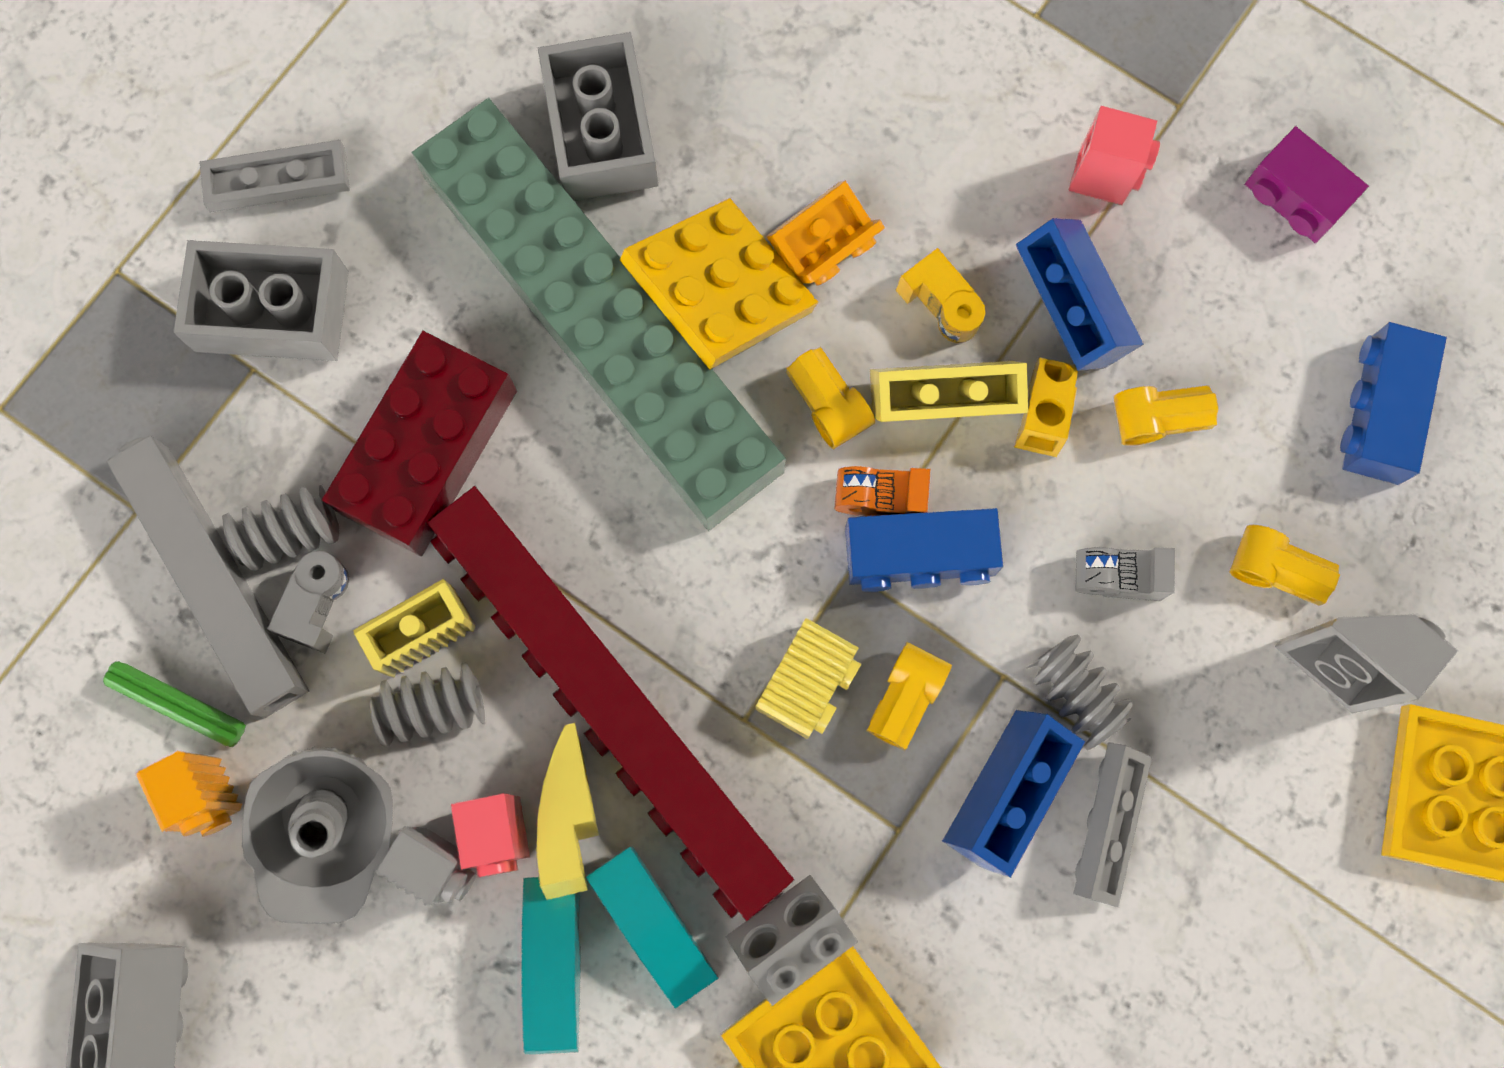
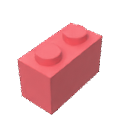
M1101 105L1079 149L1068 191L1123 205L1131 190L1139 191L1146 170H1151L1154 166L1160 148V141L1153 140L1158 121Z
M504 793L451 804L461 869L477 868L478 877L492 876L518 870L517 860L530 857L519 796Z

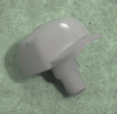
M313 747L301 752L294 751L277 764L262 771L249 785L243 815L242 848L244 858L254 869L259 902L268 916L280 922L342 923L356 916L366 901L374 872L378 869L389 851L393 810L391 788L381 775L367 767L363 760L354 754L344 753L343 750L336 749L335 747Z

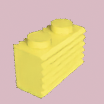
M443 578L354 629L353 632L372 668L386 676L395 678L397 671L404 673L405 666L412 668L414 661L421 663L423 656L430 658L432 651L439 653L440 646L448 647L449 641L456 642L458 636L465 637L467 631L474 632L476 625L454 587Z
M805 618L756 704L755 710L806 739L809 738L813 729L823 734L837 707L828 703L837 686L847 690L861 666V663L853 659L859 648Z

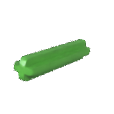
M120 661L113 662L104 675L103 683L105 686L225 746H236L244 734L246 728L244 722Z

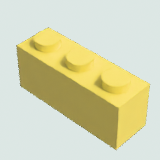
M1000 361L870 369L871 408L874 418L880 422L1028 413L1027 363Z

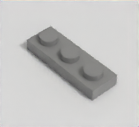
M340 140L199 161L203 203L210 212L350 191L345 148Z
M1108 742L1105 758L1099 767V784L1094 806L1089 812L1087 819L1088 832L1082 858L1076 866V884L1073 893L1115 907H1119L1152 757L1127 745Z

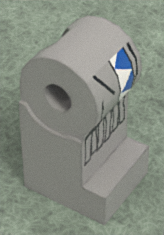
M1093 547L1079 549L1076 551L1075 591L1083 594L1103 595V597L1161 601L1175 593V548L1125 550Z
M323 551L310 552L302 557L293 575L290 577L267 630L282 638L326 654L333 635L324 630L323 625L334 600L342 596L348 588L349 575L344 565L332 555Z

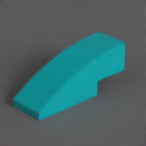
M634 847L627 848L586 876L628 943L675 1009L719 979Z
M539 877L523 878L522 1024L524 1054L579 1052L580 892L546 900L540 887Z

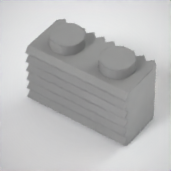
M404 827L377 869L378 877H387L388 883L396 882V887L405 888L406 894L414 893L415 900L423 899L424 906L445 901L451 903L454 898L461 901L472 886L477 875L471 871L472 868L461 869L458 847L429 829L419 827Z

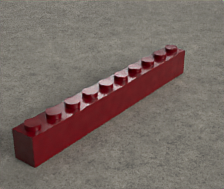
M473 486L427 522L437 535L430 540L433 547L448 564L455 559L467 572L460 578L462 583L478 602L484 597L488 598L497 610L491 616V619L508 640L517 635L528 648L521 656L539 678L543 677L546 673L549 674L559 687L552 694L570 717L574 716L577 712L581 714L590 726L583 734L602 757L610 751L622 767L615 774L629 792L635 797L642 791L654 807L647 814L666 837L674 831L685 844L686 848L679 854L698 877L702 876L705 872L710 875L719 887L712 895L731 919L740 913L747 922L795 881L476 486Z

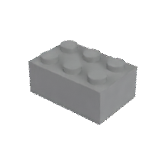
M631 32L537 47L562 187L574 201L659 187Z
M187 240L173 333L194 352L337 361L349 271L334 249Z

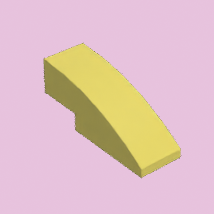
M575 723L564 726L553 750L543 782L537 817V862L540 887L546 900L588 890L579 840L599 836L581 742Z

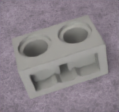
M811 875L807 876L726 936L745 970L771 1006L858 943L836 908Z

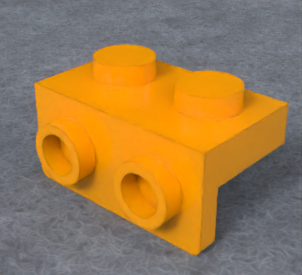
M845 180L838 182L766 237L777 254L802 283L814 282L818 286L834 277L840 271L837 264L850 254L853 258H856L871 249L877 243L874 236L885 227L880 219L871 220Z

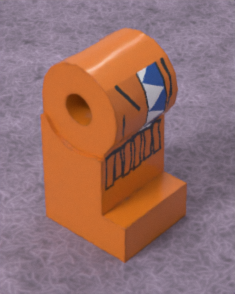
M862 466L840 468L837 471L834 509L841 513L865 517L927 513L931 469L910 468L909 471Z

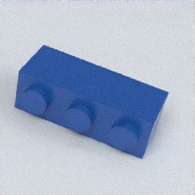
M1052 218L1015 244L1078 371L1106 368L1144 345L1081 220Z
M1388 322L1374 335H1369L1365 339L1359 354V362L1364 364L1361 380L1355 384L1350 397V407L1355 408L1352 424L1346 428L1340 444V451L1345 453L1342 470L1400 485L1420 474L1447 337Z
M998 508L850 517L846 522L845 538L849 585H861L864 592L885 591L891 589L892 582L911 581V588L914 589L934 588L941 585V579L960 578L961 585H982L990 583V576H996L1003 568Z
M1016 710L942 842L979 867L1011 878L1085 741L1048 714Z

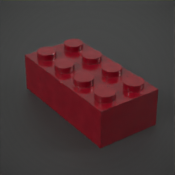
M422 330L329 486L322 501L338 514L422 557L430 544V540L435 535V532L427 522L454 502L517 393L509 374Z

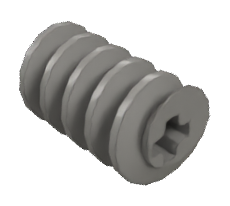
M319 485V497L314 498L306 487L300 488V503L297 505L293 503L286 493L280 496L281 510L275 511L267 500L262 501V517L259 518L254 515L248 506L242 508L241 524H237L229 513L222 516L224 533L228 546L238 563L255 571L263 566L264 558L272 564L281 561L283 551L292 558L298 556L301 553L302 544L308 550H316L320 546V536L329 544L336 543L339 539V524L334 510L322 501L326 493L322 485Z
M1077 634L1065 638L1027 668L1040 666L1041 669L1033 680L1036 685L1049 681L1054 684L1046 696L1048 701L1063 697L1066 699L1065 704L1058 713L1061 718L1077 713L1079 718L1071 729L1074 734L1086 730L1091 731L1092 734L1084 745L1086 750H1090L1108 739L1131 720V718L1126 719L1125 717L1132 708L1133 703L1130 699L1113 703V699L1120 690V687L1117 683L1105 686L1099 685L1107 673L1104 667L1092 670L1086 669L1094 654L1091 650L1079 654L1074 653V650L1081 641L1080 636Z
M467 663L461 664L460 678L456 680L453 679L447 667L441 668L440 682L438 684L433 683L426 671L421 672L420 686L415 689L408 677L402 676L400 690L397 693L393 692L387 680L381 681L379 697H371L370 699L372 724L377 739L382 746H389L393 742L394 734L401 742L410 741L413 737L414 729L420 737H430L433 733L434 723L441 733H448L453 728L454 718L461 728H470L473 723L474 713L481 724H485V711L480 687L476 676H474Z

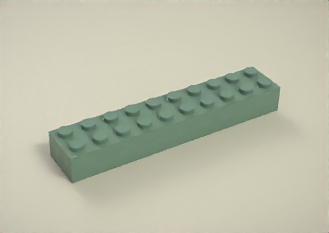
M489 97L412 151L425 180L708 531L784 474L786 458L713 369L709 370L620 262V256Z

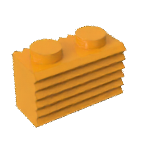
M177 751L136 773L161 832L181 831L184 837L200 832L202 837L226 828L232 823L230 816L241 810L242 803L236 802L238 794L232 793L234 785L228 784L230 777L224 775L226 768L220 766L221 758Z

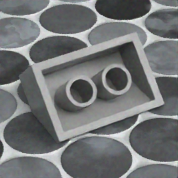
M1415 614L1337 618L1281 639L1275 646L1276 649L1352 713L1418 700L1458 652L1457 649L1445 640V633L1440 627L1425 618H1418Z
M79 943L66 1068H176L174 1066L176 1043L180 1040L183 1031V1018L179 1011L181 988L185 985L188 976V964L184 957L185 947L166 944Z

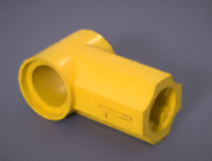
M821 347L814 350L810 349L797 357L786 368V374L811 409V417L818 432L833 450L875 424L874 415L866 400L854 387L849 389Z
M1209 385L1159 392L1156 387L1142 386L1121 391L1113 397L1123 445L1147 444L1160 440L1169 434L1209 430L1217 425L1219 408L1216 394L1211 391Z
M1247 525L1229 571L1233 577L1252 586L1261 588L1275 587L1318 606L1327 602L1329 596L1335 590L1340 577L1338 564L1290 545L1289 538L1275 529L1261 525Z
M906 642L887 679V682L890 684L882 700H880L866 731L876 738L905 751L929 703L933 704L940 693L952 664Z

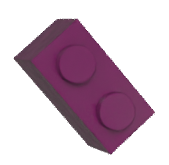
M1297 126L1264 158L1244 184L1252 191L1254 197L1260 203L1271 206L1288 220L1289 225L1296 233L1308 237L1315 244L1369 187L1368 184Z

